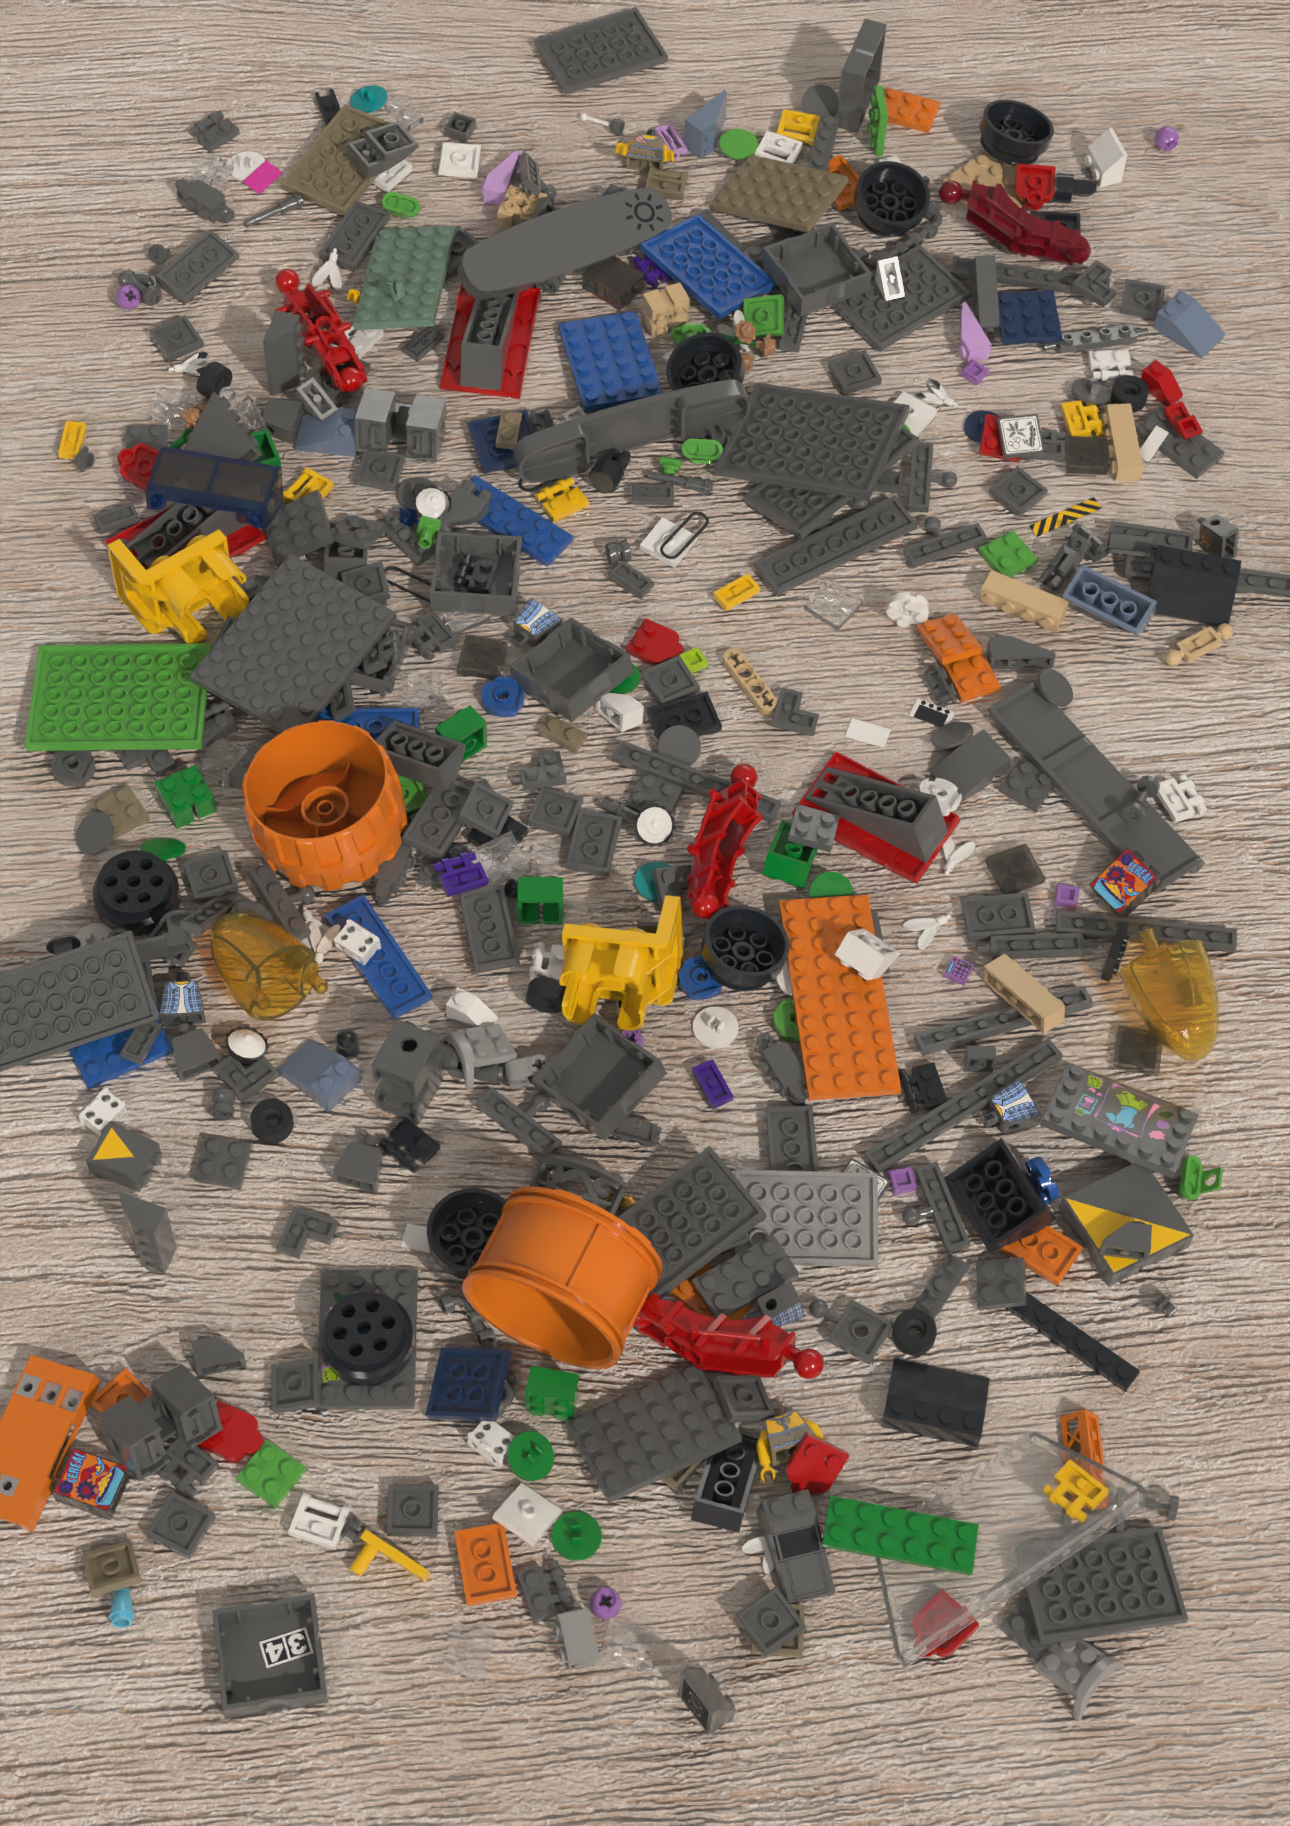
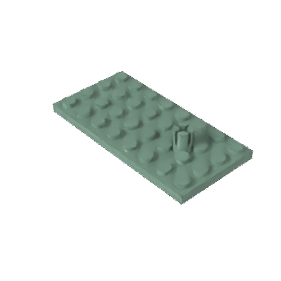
M454 226L382 229L378 232L353 322L354 330L434 326L456 233Z

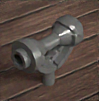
M130 269L120 273L118 277L119 286L125 284L133 285L142 293L144 302L149 306L156 305L161 301L162 292L156 280V275L159 271L153 275L144 272H133Z

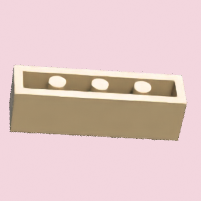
M1107 404L1105 413H1102L1101 420L1106 427L1104 438L1109 444L1107 454L1112 460L1110 471L1114 473L1115 482L1140 481L1143 465L1131 404Z
M993 570L990 571L984 582L979 601L984 602L986 605L994 606L1006 613L1016 615L1026 621H1031L1055 632L1060 627L1069 601Z
M1003 954L984 966L983 981L1040 1032L1044 1034L1064 1022V1003L1053 996L1045 986L1038 983L1030 973L1023 970L1015 960Z

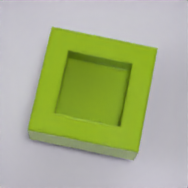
M698 647L679 655L691 674L708 667V661Z

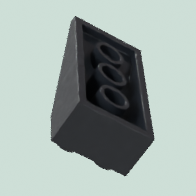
M741 1434L742 1442L708 1457L694 1500L691 1520L737 1533L740 1532L759 1464L756 1447L758 1438Z

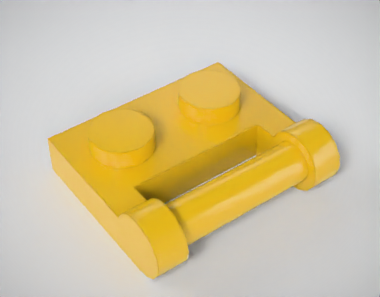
M783 109L777 134L814 146L821 116ZM787 129V130H792V131H798V132H803V133H809L810 135L799 134V133H794V132H788V131H784V130Z
M305 467L293 484L279 494V498L288 504L318 489L322 499H324L334 488V482ZM306 481H309L295 496L294 494Z

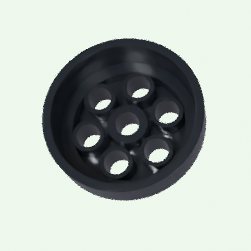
M996 100L989 103L985 107L979 123L982 133L980 143L983 149L993 158L1015 166L1017 164H1033L1036 162L1039 155L1048 149L1054 134L1053 124L1045 114L1026 103L1015 100Z
M894 161L879 162L868 167L861 174L854 191V204L859 220L869 231L883 237L901 236L915 228L924 218L930 201L929 188L923 177L913 168Z
M706 332L685 339L673 350L667 362L666 376L672 391L729 379L738 380L743 383L745 364L737 345L730 338L719 333Z
M141 850L126 851L112 857L102 867L93 886V900L96 912L102 923L112 930L125 929L126 931H132L134 937L151 934L161 917L170 911L179 910L181 902L179 883L173 869L158 856Z
M744 905L730 906L715 913L708 921L701 941L702 955L710 975L721 985L737 991L756 990L775 979L784 967L790 946L788 935L776 918L761 909Z
M481 1188L457 1190L441 1199L433 1208L427 1223L428 1247L434 1261L447 1273L460 1279H465L470 1268L475 1264L474 1262L479 1259L496 1227L506 1200L492 1191ZM464 1218H470L472 1221L469 1223H463L461 1220ZM487 1223L495 1224L492 1228H487L484 1225ZM447 1234L455 1235L452 1239H447L444 1236ZM470 1239H477L479 1241L476 1244L468 1243ZM454 1255L462 1256L459 1260L451 1259Z
M361 1291L342 1298L329 1311L321 1327L320 1345L328 1367L338 1378L357 1386H375L393 1379L403 1371L412 1357L415 1336L410 1317L400 1303L384 1294ZM371 1307H379L376 1312H368ZM348 1312L355 1313L354 1316L350 1318L344 1317V1315ZM388 1323L395 1324L391 1329L384 1328ZM363 1329H371L367 1334H360V1331ZM340 1334L347 1335L342 1340L335 1339ZM380 1345L387 1346L383 1351L375 1350ZM354 1351H362V1354L359 1356H351Z

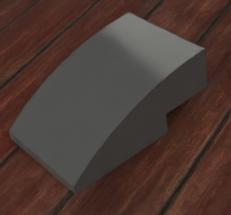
M396 121L365 131L364 138L348 143L347 156L361 173L369 179L403 161L418 148L419 144L401 123Z
M983 729L949 754L936 766L930 775L934 780L935 778H941L956 785L958 794L962 795L961 802L989 786L993 778L1008 770L1011 758Z

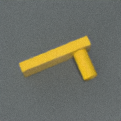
M366 1529L360 1537L365 1545L349 1567L352 1572L361 1577L377 1552H379L424 1583L431 1576L426 1568Z

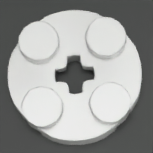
M909 592L897 593L889 598L886 613L890 619L897 622L899 627H908L909 624H917L928 620L929 603L923 596L918 594L917 597L910 596Z
M929 778L925 779L920 783L918 789L920 792L937 797L943 816H948L950 812L957 810L962 799V795H959L957 792L958 788L956 785L941 778H935V781H929Z

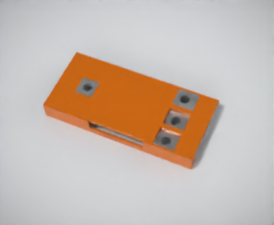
M30 1355L0 1420V1519L17 1524L26 1531L34 1532L101 1383L95 1374ZM73 1423L75 1427L50 1480L48 1478ZM8 1482H11V1483H12L11 1489L5 1490V1489H4L5 1485H6Z

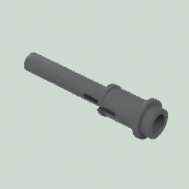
M293 194V197L278 202V206L244 220V224L248 228L277 214L282 213L284 215L296 208L301 209L304 201L300 194Z
M648 471L647 479L685 486L687 490L703 492L704 495H707V493L711 494L713 489V482L708 478L702 480L689 476L687 479Z

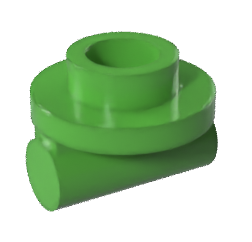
M661 456L659 468L663 469L664 474L675 475V472H680L682 459Z

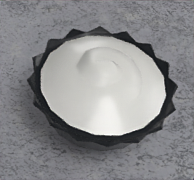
M434 485L418 489L412 501L414 510L420 517L424 515L440 519L451 508V497L448 496V492Z
M649 804L645 808H641L640 812L636 815L634 832L644 845L649 844L651 847L655 845L661 846L673 836V830L676 828L674 825L675 818L672 817L671 811L667 810L665 806Z
M238 1026L226 1034V1039L224 1040L226 1048L231 1057L238 1062L253 1063L268 1053V1039L264 1038L263 1033H259L256 1029H250L248 1026L244 1028Z

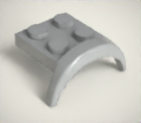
M499 1024L451 1031L446 1033L441 1040V1043L448 1044L450 1042L456 1049L462 1064L465 1087L467 1089H471L474 1084V1067L504 1063L517 1057L515 1049Z
M1082 1639L1054 1643L1035 1665L1038 1673L1076 1698L1073 1707V1718L1077 1722L1082 1720L1084 1710L1090 1698L1102 1681L1113 1671L1120 1668L1124 1670L1125 1665L1117 1658L1106 1656Z

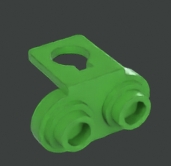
M388 192L382 199L384 209L392 216L407 220L408 217H415L420 212V203L414 197L397 192Z
M702 323L683 324L671 330V339L679 345L682 341L693 335L711 331Z
M691 438L683 443L682 452L686 458L691 459V463L712 464V460L720 458L723 447L717 440Z
M1191 1155L1184 1158L1180 1167L1182 1172L1181 1182L1178 1185V1192L1182 1197H1185L1187 1200H1194L1200 1194L1221 1188L1223 1174L1221 1167L1203 1171L1202 1163L1197 1156ZM1212 1175H1216L1215 1182L1208 1186L1205 1181Z

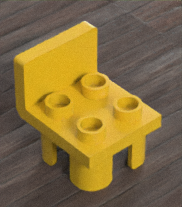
M219 529L208 536L199 535L194 537L185 549L171 557L164 555L157 558L148 570L144 569L120 539L107 545L116 594L148 633L157 634L169 627L175 629L187 644H199L207 639V632L192 613L211 604L223 620L226 621L228 615L238 618L250 603L246 593L233 579L234 576L243 584L247 581L246 576L229 557L227 538Z
M665 895L656 934L647 933L639 928H629L626 930L601 928L594 923H583L581 925L564 924L562 931L564 964L559 983L561 986H566L562 1001V1013L566 1019L572 1023L583 1025L595 1013L599 998L622 1001L617 1027L621 1030L632 1031L642 1027L647 1007L650 1004L665 1006L673 1001L684 954L681 897Z

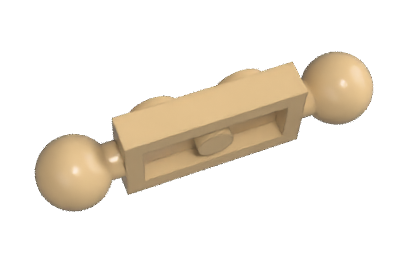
M1222 623L1217 627L1216 632L1210 626L1176 643L1175 649H1171L1165 654V662L1170 666H1177L1183 658L1189 663L1222 646L1223 640H1228L1232 637V626Z

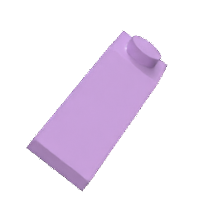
M515 150L487 175L485 183L482 182L480 194H483V203L500 206L502 201L505 202V194L509 186L513 185L519 168V151Z
M964 302L962 303L960 314L959 355L965 359L967 364L973 359L977 362L988 359L992 344L969 306Z

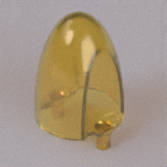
M232 912L221 916L213 925L210 935V948L216 968L231 995L252 1018L264 1021L279 1018L296 1008L307 997L312 988L317 994H323L327 991L329 984L319 975V964L312 959L315 954L313 950L277 923L251 913Z
M1152 928L1146 929V933L1141 931L1139 937L1146 952L1130 961L1119 972L1126 992L1143 1022L1162 1045L1185 1060H1201L1212 1051L1219 1029L1218 994L1214 973L1205 945L1200 940H1185L1170 946L1168 943H1162L1159 946Z

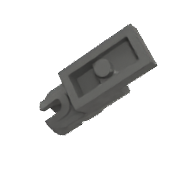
M1074 532L1067 544L1061 546L1039 577L1041 583L1047 586L1053 578L1050 583L1052 585L1051 589L1056 591L1066 578L1070 579L1093 545L1092 542Z

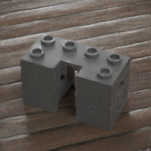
M365 388L355 416V451L386 454L390 441L407 443L406 458L436 462L446 432V399L416 395L413 405L396 403L395 392Z
M397 1019L371 1064L373 1081L378 1083L381 1078L375 1090L376 1108L402 1119L407 1117L414 1124L419 1125L443 1081L440 1036L431 1030L418 1028L410 1021Z
M182 1364L152 1381L150 1384L153 1394L146 1399L136 1403L128 1396L97 1415L107 1450L138 1482L170 1463V1458L166 1455L162 1443L177 1434L192 1449L223 1430L214 1394Z

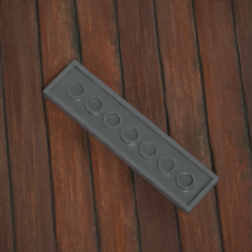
M894 495L755 561L754 568L773 593L778 596L917 529V523Z

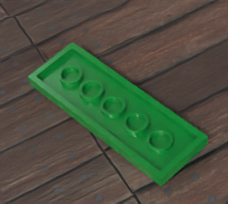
M830 1495L821 1547L971 1576L973 1573L979 1524Z

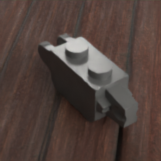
M183 179L176 181L177 196L183 200L184 206L188 210L197 213L203 219L209 220L212 223L219 220L228 224L234 219V211L226 205L225 195L201 180H196L193 183Z
M402 843L391 860L384 861L378 866L379 871L373 876L375 901L377 904L382 906L387 904L392 893L397 895L399 888L404 887L407 879L405 874L408 869H412L415 859L412 856L411 846Z
M769 1033L757 1038V1045L761 1053L759 1065L764 1073H768L771 1078L772 1088L775 1092L779 1091L782 1098L787 1096L792 1105L804 1106L807 1094L806 1090H804V1068L788 1043H777Z

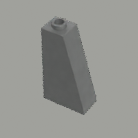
M995 255L975 256L969 265L974 314L984 333L993 334L1000 327Z

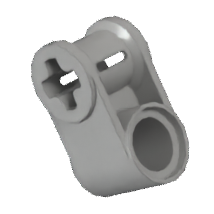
M537 1054L506 1062L504 1069L509 1087L511 1089H521L534 1085L532 1079L549 1062L544 1055Z

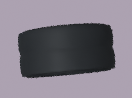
M219 362L209 363L198 377L197 391L207 399H210L214 392L222 397L231 385L232 371Z
M1125 375L1118 378L1113 384L1111 392L1112 404H1131L1133 413L1142 410L1146 405L1149 395L1147 383L1134 375ZM1125 392H1133L1135 396H1127Z
M534 978L528 985L526 1002L530 1007L541 1012H562V1001L566 986H561L559 980L553 978Z
M278 1099L261 1101L254 1107L250 1116L254 1135L264 1143H280L287 1139L293 1130L292 1111L285 1102ZM269 1117H276L279 1120L274 1126L267 1125L265 1121Z
M909 1309L902 1312L896 1318L892 1330L895 1346L901 1352L910 1356H919L928 1352L934 1345L937 1335L934 1319L928 1313L919 1309ZM916 1327L921 1331V1335L913 1338L908 1334V1329Z

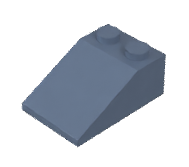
M725 90L685 120L684 144L687 150L699 159L713 152L725 122L727 91Z
M1181 290L1157 312L1153 329L1201 359L1225 337L1224 331L1200 303Z
M340 407L323 421L318 420L311 414L302 416L295 450L356 457L355 416L358 409Z
M310 1039L277 1070L280 1075L328 1113L360 1082L358 1067L341 1054Z

